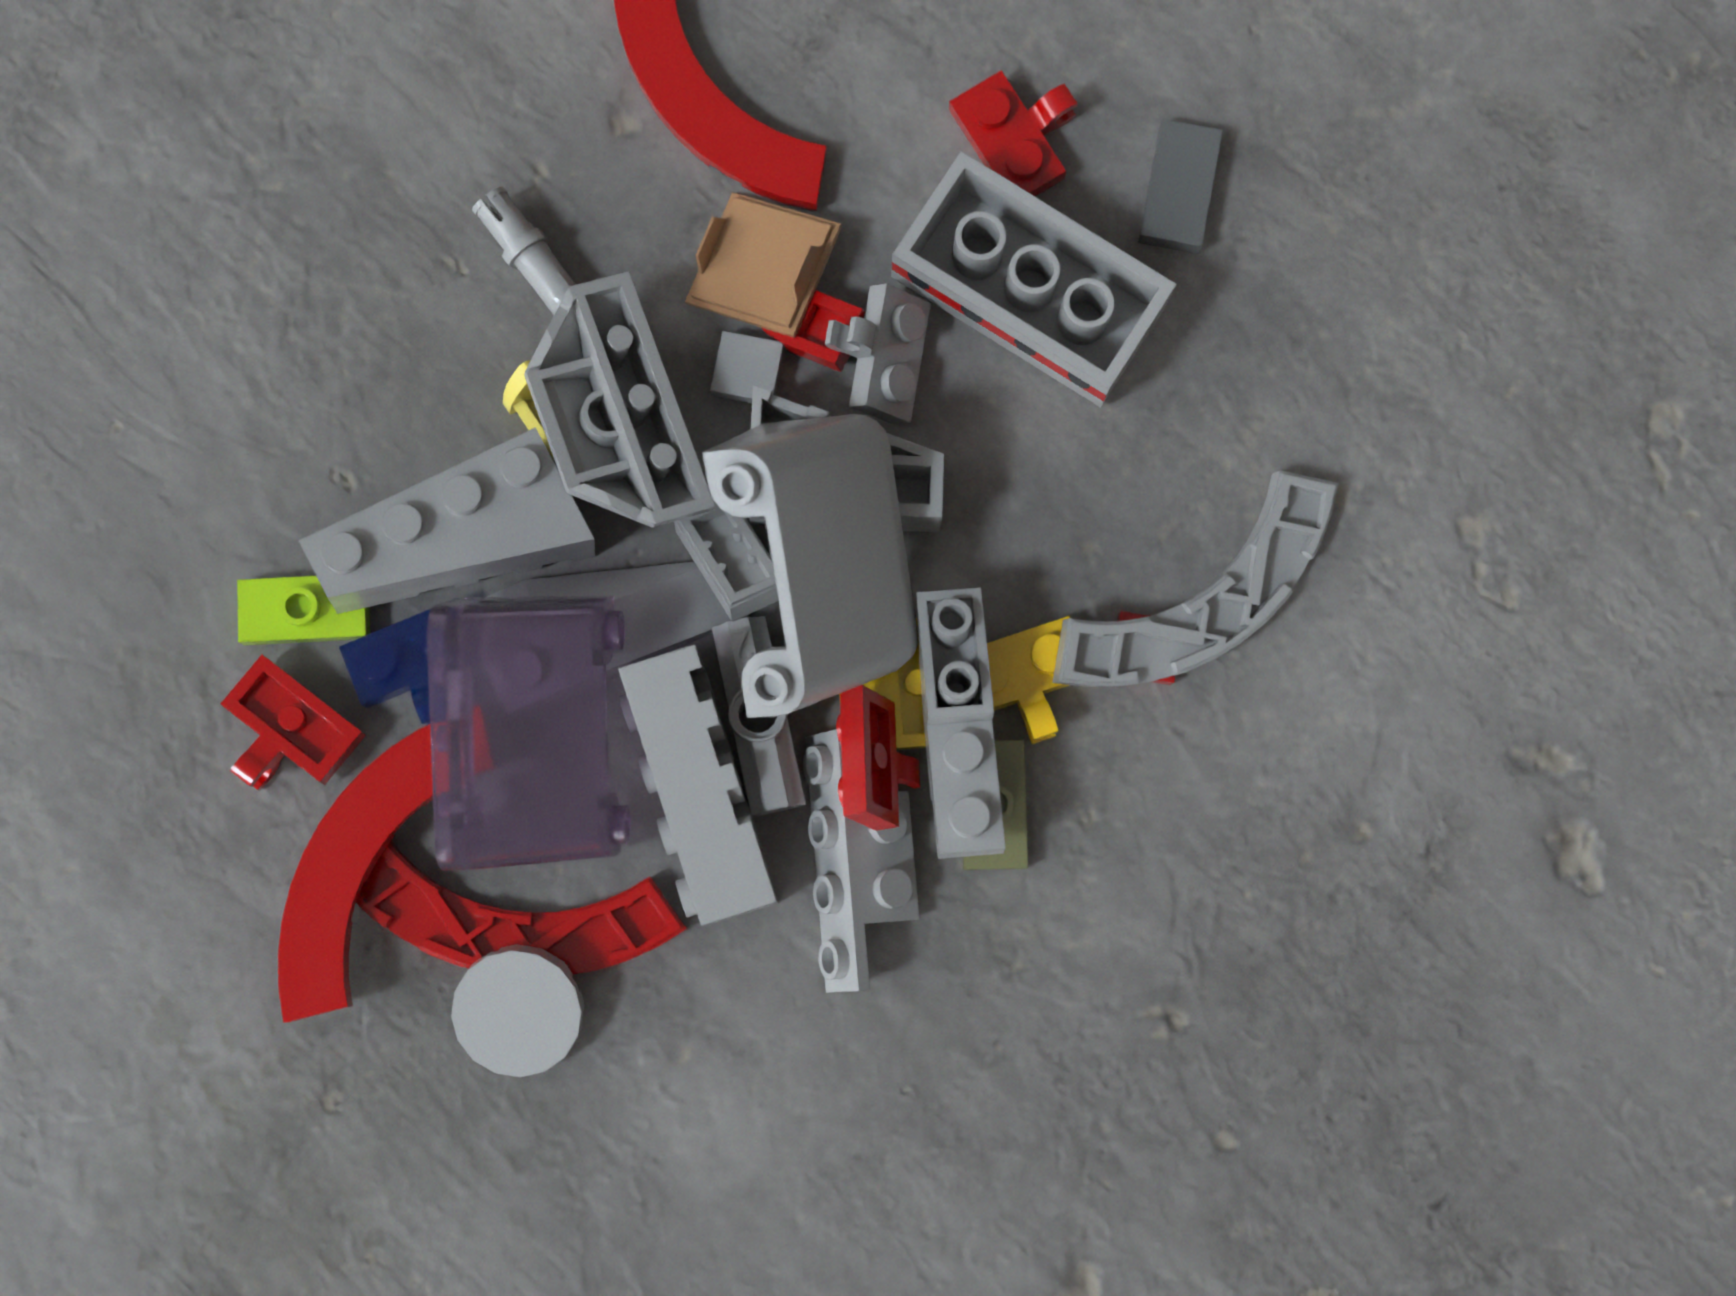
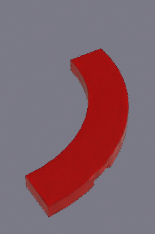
M614 0L618 29L629 65L646 99L677 140L707 166L712 165L726 176L741 183L743 188L785 205L817 211L827 154L826 146L803 141L778 132L757 121L726 97L707 76L694 56L681 26L676 0Z
M482 704L447 715L416 730L388 748L365 767L343 790L318 824L294 874L281 921L278 948V990L283 1023H290L353 1006L349 982V949L353 926L351 920L363 883L367 881L379 857L395 836L394 833L422 806H426L446 791L467 780L500 769L486 707Z
M392 840L379 857L367 881L363 883L356 904L373 920L384 928L389 929L399 938L416 946L428 955L468 969L484 955L499 951L502 947L518 944L544 949L564 961L573 975L592 972L630 961L662 946L688 930L651 876L624 892L580 908L558 912L533 913L510 911L478 903L438 884L419 870L397 848Z

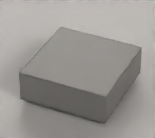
M722 331L710 388L711 396L752 403L753 384L770 390L775 395L784 345L779 341Z

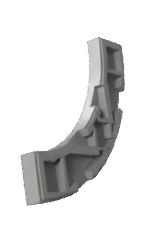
M1281 470L1272 473L1267 497L1252 533L1235 559L1215 580L1181 604L1148 617L1125 621H1086L1072 618L1063 620L1052 683L1080 687H1119L1152 682L1188 672L1215 660L1241 644L1263 626L1287 601L1293 592L1292 588L1303 574L1309 560L1315 557L1332 515L1339 483Z

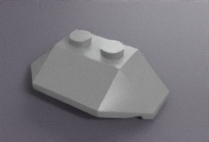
M629 271L569 286L524 373L566 493L652 528L713 510L715 508L714 501Z

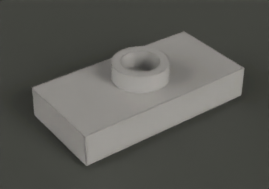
M714 501L715 508L713 510L674 521L680 540L733 622L779 600L772 557L746 517L730 515L723 511Z

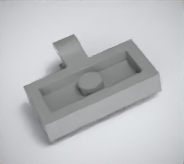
M888 283L879 284L869 288L864 318L851 317L850 326L836 320H829L825 346L857 358L849 407L891 424L911 423L931 303Z

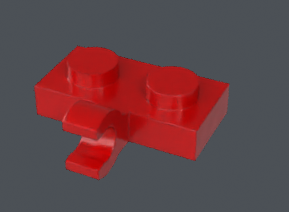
M1002 70L949 101V111L984 166L1035 197L1065 179L1066 170L1044 137V135L1062 127L1076 117L1073 108L1078 103L1065 83L1047 92L1027 110Z
M261 654L220 703L259 734V737L239 757L230 770L247 785L253 786L258 791L273 777L284 755L320 783L326 785L366 736L263 654Z
M860 685L840 693L841 713L836 721L837 736L842 750V776L838 782V796L843 807V816L875 831L899 827L898 784L919 788L920 762L914 757L905 756L897 752L895 702L864 685Z

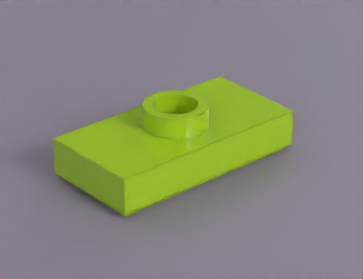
M317 576L237 580L238 643L242 645L370 639V607L337 614Z

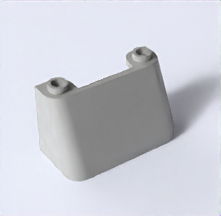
M850 414L764 423L703 452L708 487L716 504L732 516H765L786 646L761 650L747 661L742 672V690L747 718L781 716L896 672L913 657L918 647V630L889 439L886 431L878 421L867 415Z

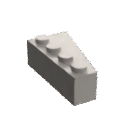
M536 427L298 540L337 614L420 596L421 592L453 585L457 588L479 583V579L515 571L519 574L542 569V565L569 559L578 561L595 557V539L572 495L566 493L559 471Z
M695 644L618 668L626 692L625 695L619 696L622 711L630 733L639 732L646 754L638 757L640 770L648 793L651 794L658 791L665 816L657 818L661 839L667 855L678 853L685 878L675 880L686 917L698 915L701 926H708L779 903L705 664Z

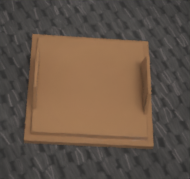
M732 192L722 217L712 216L695 256L699 270L685 303L795 338L842 229V225Z

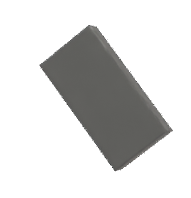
M1162 119L1157 136L1138 243L1199 254L1204 239L1223 130Z

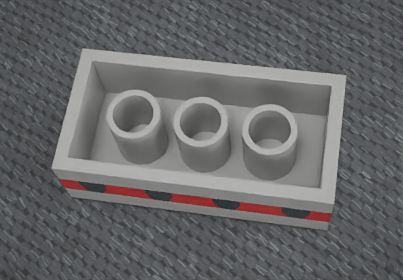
M962 151L892 254L891 277L1100 408L1160 317L1177 285Z

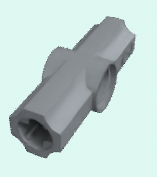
M766 616L741 618L712 627L729 709V721L733 728L751 817L773 814L806 805L788 714L777 716L773 726L761 733L751 732L741 724V715L745 708L742 690V672L747 661L758 652L772 647Z

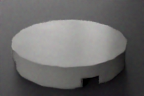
M516 944L502 947L499 951L490 952L485 957H481L470 966L454 992L451 1018L457 1040L473 1061L496 1074L524 1077L547 1071L566 1057L582 1029L585 1003L581 990L579 992L578 985L572 978L573 973L564 961L537 947Z

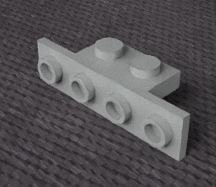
M835 729L805 737L806 751L803 758V771L806 780L809 782L811 803L808 835L814 847L817 878L814 883L813 898L820 915L822 940L818 961L821 973L825 977L826 993L870 990L865 924L920 920L909 791H898L899 827L875 831L844 817L843 807L838 796V782L842 776V750Z

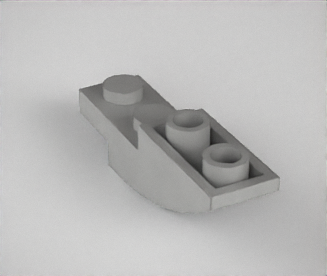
M981 587L916 592L923 720L930 800L933 802L938 859L1003 854L1006 848L992 723L994 707Z

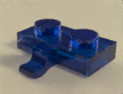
M458 598L339 646L362 706L370 708L411 691L412 700L422 724L427 723V725L452 714L438 679L483 661L475 633L463 603Z

